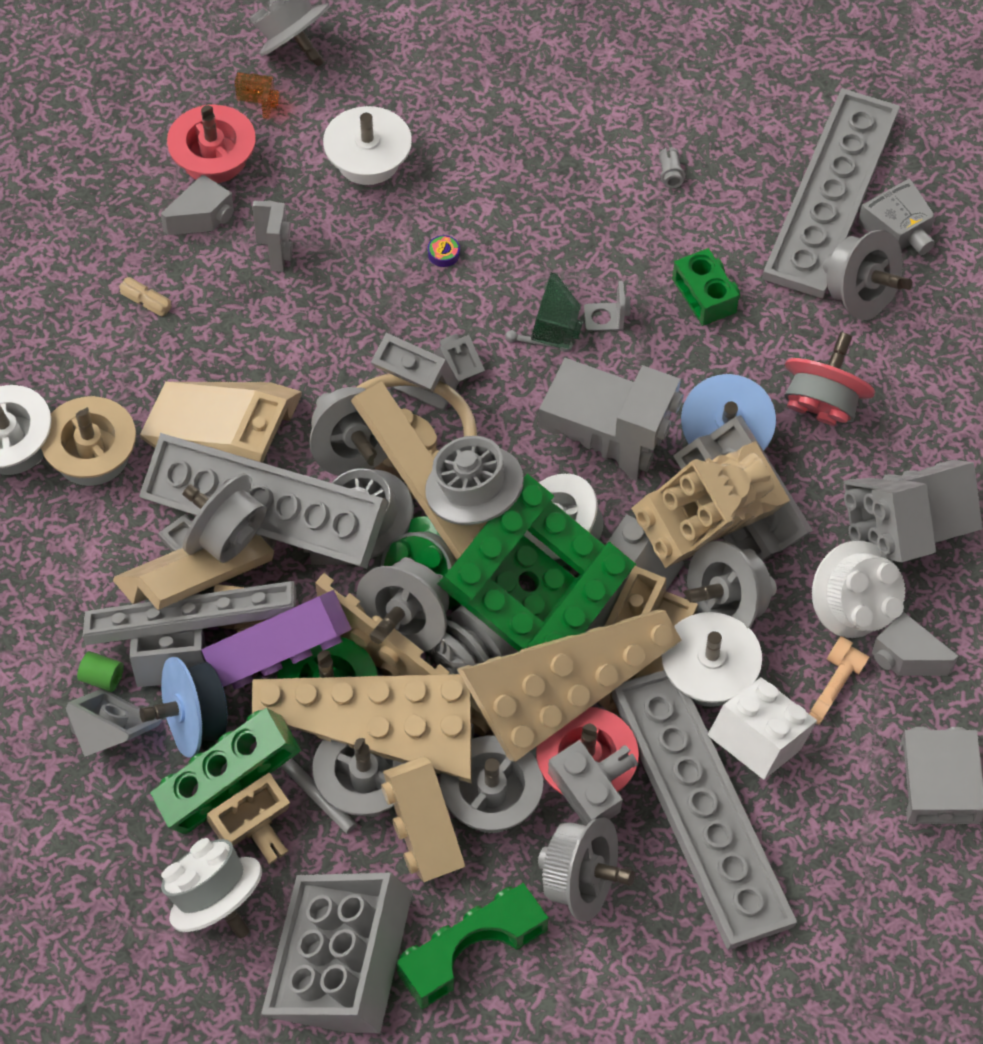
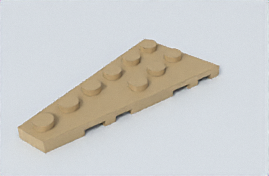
M325 573L316 581L317 597L334 590L352 630L341 634L340 637L352 640L355 644L364 648L371 656L375 666L380 668L379 670L383 676L444 675L450 673L440 664L433 668L420 657L424 651L395 628L382 643H374L370 638V634L383 619L380 616H373L372 618L367 616L365 610L359 605L360 601L351 593L346 598L331 587L334 580ZM471 694V723L474 725V733L479 736H485L486 734L488 736H495Z
M658 609L621 620V622L590 629L588 630L589 632L575 636H566L522 649L514 654L491 658L480 664L457 668L506 756L509 760L516 762L682 641L666 610Z
M460 674L253 679L252 713L268 708L280 714L290 730L304 731L317 735L318 738L327 741L334 740L347 744L351 748H354V743L357 739L365 738V743L368 744L371 754L401 763L410 762L425 756L432 762L435 773H444L458 777L459 780L472 784L471 693Z

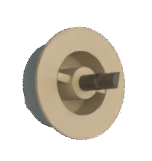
M80 397L60 405L51 413V429L41 449L47 462L69 481L86 486L99 485L114 479L125 468L135 445L136 429L132 417L120 404L103 397Z

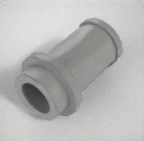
M670 147L671 157L668 158L665 148L659 153L662 167L660 179L666 187L677 188L682 185L685 179V172L680 166L678 150Z

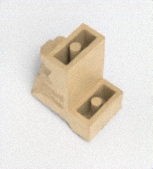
M755 441L742 446L736 452H731L724 456L719 455L713 460L710 458L705 461L692 460L661 488L647 494L631 509L636 516L638 524L649 538L655 554L660 558L664 567L667 568L692 557L697 550L708 542L717 540L774 514L787 504L790 499Z

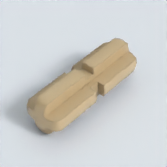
M131 277L125 278L120 284L119 288L122 295L138 304L144 303L143 307L159 316H165L172 307L170 299L152 289L148 291L147 286Z

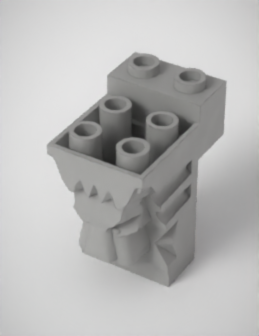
M564 358L539 408L538 428L549 431L554 435L565 434L569 439L581 442L587 449L593 448L594 451H600L604 459H615L619 464V468L630 479L637 481L641 471L647 472L650 468L654 456L651 450L654 451L655 446H659L668 434L671 420L668 419L671 412L677 413L679 411L684 394L679 393L681 379L642 365L635 381L632 382Z
M950 460L937 463L935 466L927 467L921 471H904L902 476L887 474L884 475L883 479L863 478L844 481V502L848 509L850 539L852 541H866L877 545L881 557L885 559L905 562L936 553V542L983 529L974 462Z

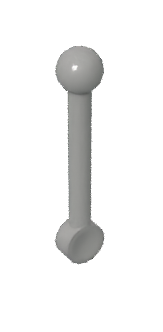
M513 330L505 334V339L509 343L520 341L560 348L563 352H569L573 347V343L566 339L561 342L518 335Z

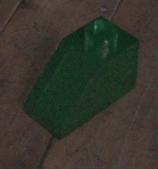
M550 273L535 320L531 340L557 348L569 349L572 338L579 339L584 321L578 319L581 305L556 273Z

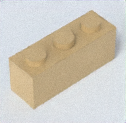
M424 756L383 771L386 782L381 784L382 792L387 804L394 805L397 817L393 818L392 821L398 838L400 840L405 838L408 852L404 853V859L410 874L416 873L423 882L466 867L432 762Z

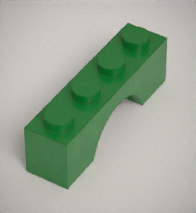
M524 883L515 888L512 886L506 887L488 905L483 908L476 906L469 910L463 916V920L452 927L446 925L437 930L432 935V940L420 947L414 945L405 950L397 961V974L423 1010L454 990L453 966L457 957L468 946L480 941L493 940L505 943L518 950L548 931L549 917Z

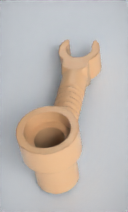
M840 636L826 659L838 666L810 712V715L817 720L816 724L818 725L824 719L852 671L859 675L870 658L852 646L853 642L843 636Z

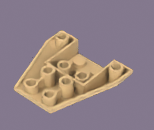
M165 382L140 433V438L156 448L160 433L263 463L282 419L291 420L302 392L271 382Z

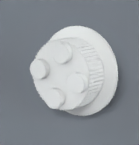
M859 540L843 543L825 556L816 571L812 586V601L815 612L821 623L829 631L839 636L859 638L873 631H879V629H883V627L892 623L903 612L904 594L906 593L904 579H902L903 576L892 560L881 557L877 545Z

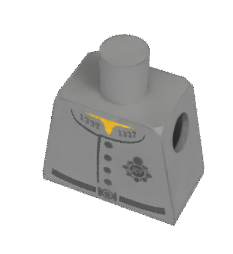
M910 179L862 204L858 224L866 231L882 230L889 232L896 238L901 250L911 245L920 255L929 252L935 244L934 240L929 236L934 221V213Z

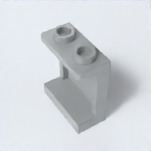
M388 333L385 334L371 361L374 367L418 386H393L391 388L441 411L446 409L449 402L433 392L439 380L454 390L459 384L446 359Z
M914 727L910 730H905L900 742V751H904L909 799L906 809L907 824H980L983 818V778L977 730H966L963 727H951L946 730Z

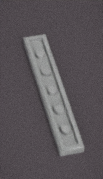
M294 581L193 595L160 610H157L151 602L85 611L83 639L85 645L270 619L296 607V586Z

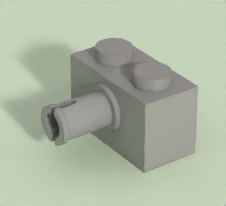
M579 740L549 759L548 774L585 826L595 818L605 817L610 820L621 812L623 799L613 787L611 781L638 765L633 753L628 755L630 749L626 745L606 759L598 762L593 759Z

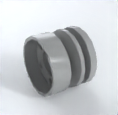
M463 605L451 614L452 621L447 620L446 632L438 645L428 650L437 666L439 664L450 672L449 674H460L457 668L468 665L473 666L486 662L491 658L503 657L518 652Z

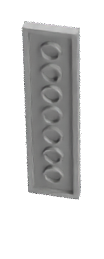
M841 88L764 268L763 280L822 299L824 298L828 288L827 273L823 269L824 260L828 255L833 254L837 246L847 239L897 119L900 109L899 105Z
M160 433L139 495L140 498L197 515L201 509L182 495L188 485L192 484L200 493L210 498L228 480L236 475L246 473L252 478L249 494L267 509L265 519L257 531V535L367 569L389 504L388 500Z
M664 670L626 681L612 691V698L622 720L630 727L636 738L640 760L726 949L730 950L794 928L797 920L717 750L708 736V731L693 699L680 692L670 682Z

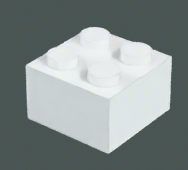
M760 677L722 706L708 736L764 780L802 749L817 720L808 714L803 707L795 704L778 691L773 684Z

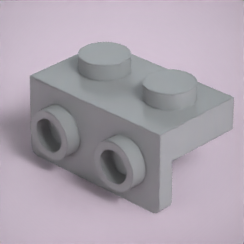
M253 201L252 210L256 243L268 245L270 270L283 272L285 261H291L293 243L289 242L291 223L287 222L285 203Z

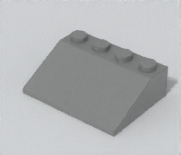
M391 872L297 875L261 1015L263 1017L346 1033H380L413 892Z

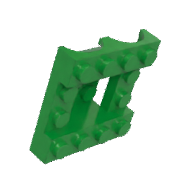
M528 473L524 476L521 494L513 506L497 518L487 521L462 555L437 583L438 586L518 652L522 649L566 636L584 633L636 566L635 562L611 542L604 545L551 501L554 495ZM526 531L530 532L580 575L577 578L571 575L524 536ZM521 575H527L533 579L535 583L534 591L528 592L520 587L519 577Z

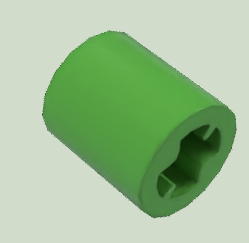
M88 651L81 660L77 678L81 682L113 692L122 677L124 665L120 661Z

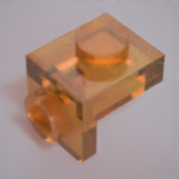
M237 72L234 81L236 99L238 101L261 103L263 118L269 119L272 108L277 109L279 103V90L274 88V78L254 73Z

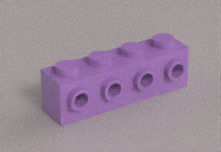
M332 590L201 649L206 662L215 669L222 686L225 687L232 684L235 690L253 682L251 675L258 671H261L263 677L282 669L281 661L290 658L294 664L312 656L310 650L312 647L320 644L323 651L341 643L340 635L352 629L335 591Z

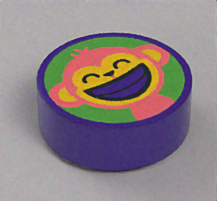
M440 235L429 242L428 258L434 265L449 267L458 261L460 246L455 238Z

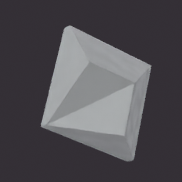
M103 689L70 701L66 707L71 733L77 736L84 757L137 737L158 727L162 719L142 722L139 714L140 707Z

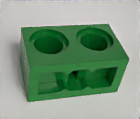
M709 248L674 261L672 280L702 326L737 313L738 301L741 297L739 288L735 282L729 280L725 274L723 263L719 258L713 256Z

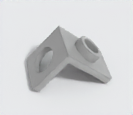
M618 281L616 303L584 305L586 331H623L624 317L630 316V296L624 295L623 281ZM597 310H604L610 314L611 319L606 324H597L592 320L591 316Z

